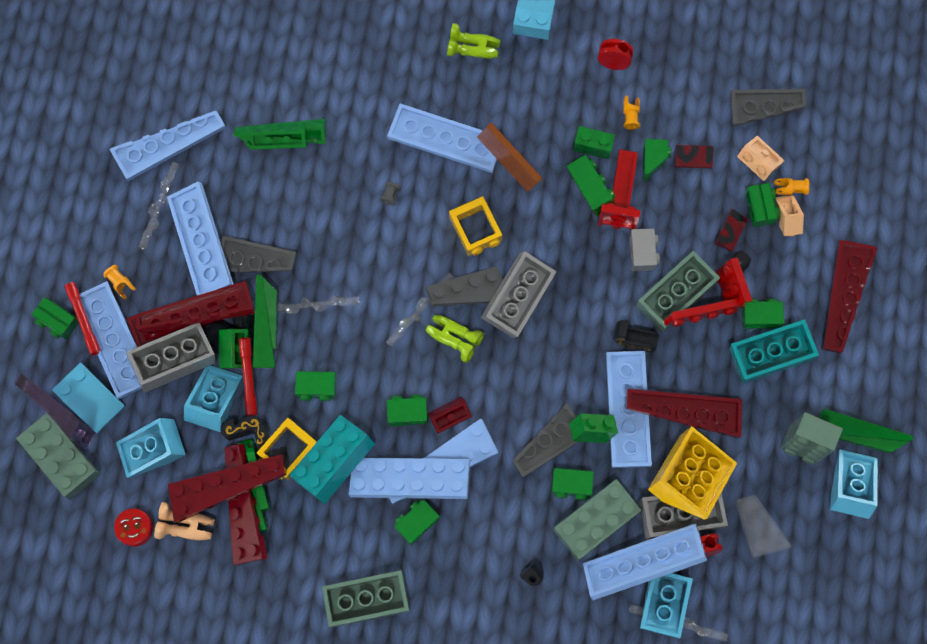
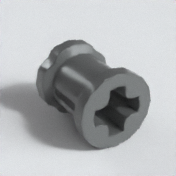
M386 182V189L383 196L380 197V201L387 205L395 206V199L398 191H401V186L392 182Z

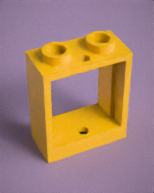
M483 196L449 211V218L468 256L472 254L476 256L482 253L483 249L488 247L494 248L502 241L503 235ZM483 210L495 234L470 245L459 221Z
M287 418L259 449L257 454L260 457L258 460L269 458L266 455L268 450L287 429L291 431L307 447L286 470L287 475L279 478L281 480L285 478L289 481L291 478L289 476L290 473L317 442L292 420Z

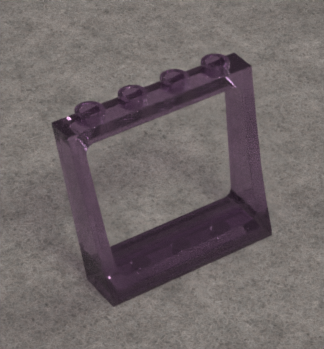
M21 373L16 379L15 385L37 403L55 421L68 438L82 448L87 449L95 432Z

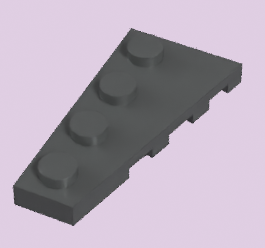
M805 89L731 90L732 127L806 108Z
M223 236L221 241L230 273L293 271L297 252Z
M495 266L427 286L426 292L431 306L489 304L503 280L498 267Z
M567 403L512 460L522 478L579 443L574 442L572 439L569 423L576 416Z

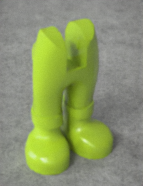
M453 23L447 56L461 53L463 56L467 55L486 59L498 58L499 52L494 48L500 47L501 40L484 34H464L460 31L459 25Z
M434 314L432 320L444 329L440 331L428 325L425 331L440 343L459 350L461 360L468 363L474 354L475 347H478L482 342L484 332L480 330L469 331L468 328L449 318ZM451 332L453 334H456L462 339H466L467 341H469V343H465L461 339L456 338L449 333Z

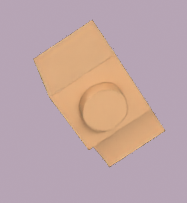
M794 195L776 197L775 206L779 207V227L783 235L795 236L803 234L804 214Z

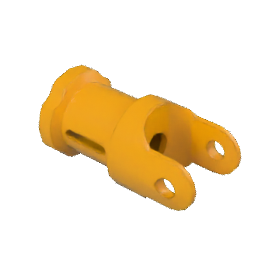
M626 95L623 100V113L625 114L623 127L628 130L640 128V123L638 122L640 100L637 97L635 105L628 103V96Z
M784 178L774 181L776 186H783L776 189V194L792 195L793 193L809 194V179L793 180L792 178Z
M112 265L104 272L103 276L110 280L115 291L123 299H127V296L123 293V288L126 285L130 289L136 290L130 280L120 273L117 265Z

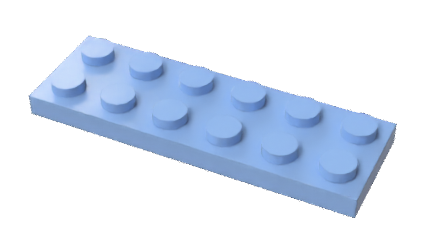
M399 104L387 135L388 139L493 173L497 162L495 156L477 138L483 130Z
M196 182L168 196V203L197 296L234 285L202 183Z
M106 281L81 293L80 297L93 334L96 336L101 352L97 355L117 399H121L141 389L126 354L127 351L138 346L113 291Z
M645 351L606 352L609 415H614L618 434L610 439L612 468L651 467L649 415L625 409L627 389L647 390Z
M363 458L351 472L349 496L357 498L468 499L470 460Z
M692 524L585 562L583 567L590 597L592 600H596L705 562L707 558L696 524Z

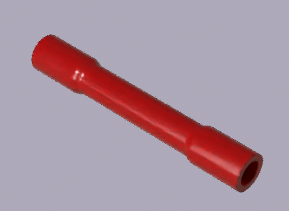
M68 283L64 287L84 335V341L90 356L97 355L101 352V349L85 313L76 283Z
M249 337L238 339L242 360L246 416H254L258 413L252 372L251 341Z

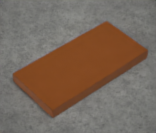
M492 123L486 126L477 136L527 192L542 180V177Z

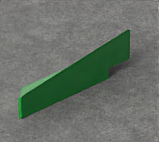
M326 119L235 127L233 136H238L251 150L306 148L307 142L326 144Z
M260 274L256 275L253 368H275L273 349H277L278 291Z
M823 409L818 415V418L843 428L839 440L886 453L895 451L914 438L912 435L827 409Z
M253 438L238 442V444H244L248 463L258 461ZM263 485L251 491L252 497H255L256 505H254L255 513L260 519V524H258L260 534L268 532L264 512L271 510L266 488Z

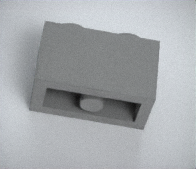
M631 229L632 271H652L660 263L659 253H656L658 235H655L654 229Z

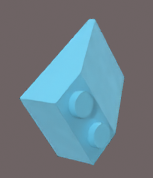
M518 0L513 23V34L549 40L556 0Z
M81 362L52 389L97 434L126 407Z
M211 365L205 367L184 405V421L221 432V425L229 416L243 376Z
M159 418L116 442L127 478H132L167 465L186 455L174 419Z
M839 449L831 490L830 510L867 519L871 517L877 507L878 458Z
M671 573L648 581L640 629L680 639L693 579Z

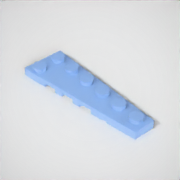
M213 111L190 121L177 124L176 127L171 129H163L157 134L146 135L142 137L143 139L113 147L110 151L127 181H130L224 130L226 126L217 111Z
M481 418L423 459H469L470 467L497 455L498 451ZM390 498L392 505L405 499Z

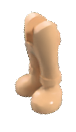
M161 503L159 520L174 521L169 503ZM197 514L179 522L189 524V527L175 524L170 525L158 521L155 527L154 538L162 539L166 535L171 534V536L191 540L211 539L212 533L197 530L198 524L214 526L215 519L203 514Z

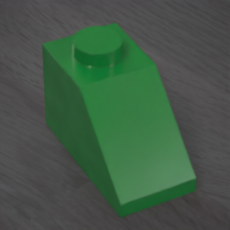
M645 139L643 146V181H647L666 164L667 158L671 157V147L668 146V140Z

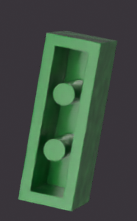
M585 154L566 166L596 217L600 215L602 204H615L613 199L616 196L611 188L607 189L604 184L607 182L601 173L597 174V166L593 159L589 160Z

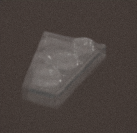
M756 495L735 500L752 558L792 548Z

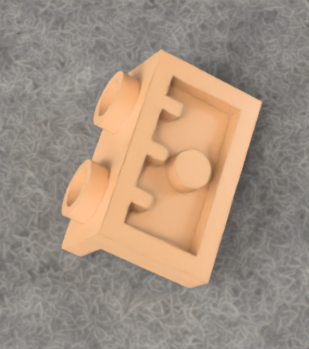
M758 136L747 143L737 156L763 181L784 162Z

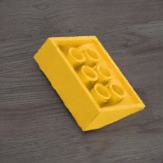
M691 426L678 437L648 490L662 502L706 520L735 469L737 462Z

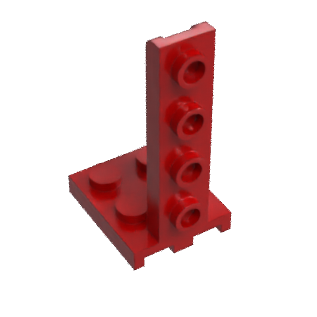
M619 149L613 193L616 196L613 199L615 204H602L598 226L604 224L619 230L620 227L636 229L641 210L631 207L630 200L638 152Z
M738 257L730 259L715 272L720 277L718 284L720 285L724 301L672 312L669 317L665 318V326L673 324V327L683 325L686 321L695 323L705 317L713 319L723 313L725 316L737 313L738 309L746 306L747 302H751L752 298Z

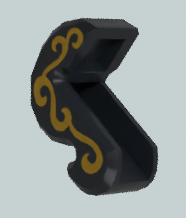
M629 320L616 322L613 340L617 344L629 348H639L645 352L656 351L659 334L656 331L629 326Z
M253 415L243 417L237 425L233 419L226 420L220 429L222 435L229 441L254 433L259 449L270 438L269 430L263 420Z

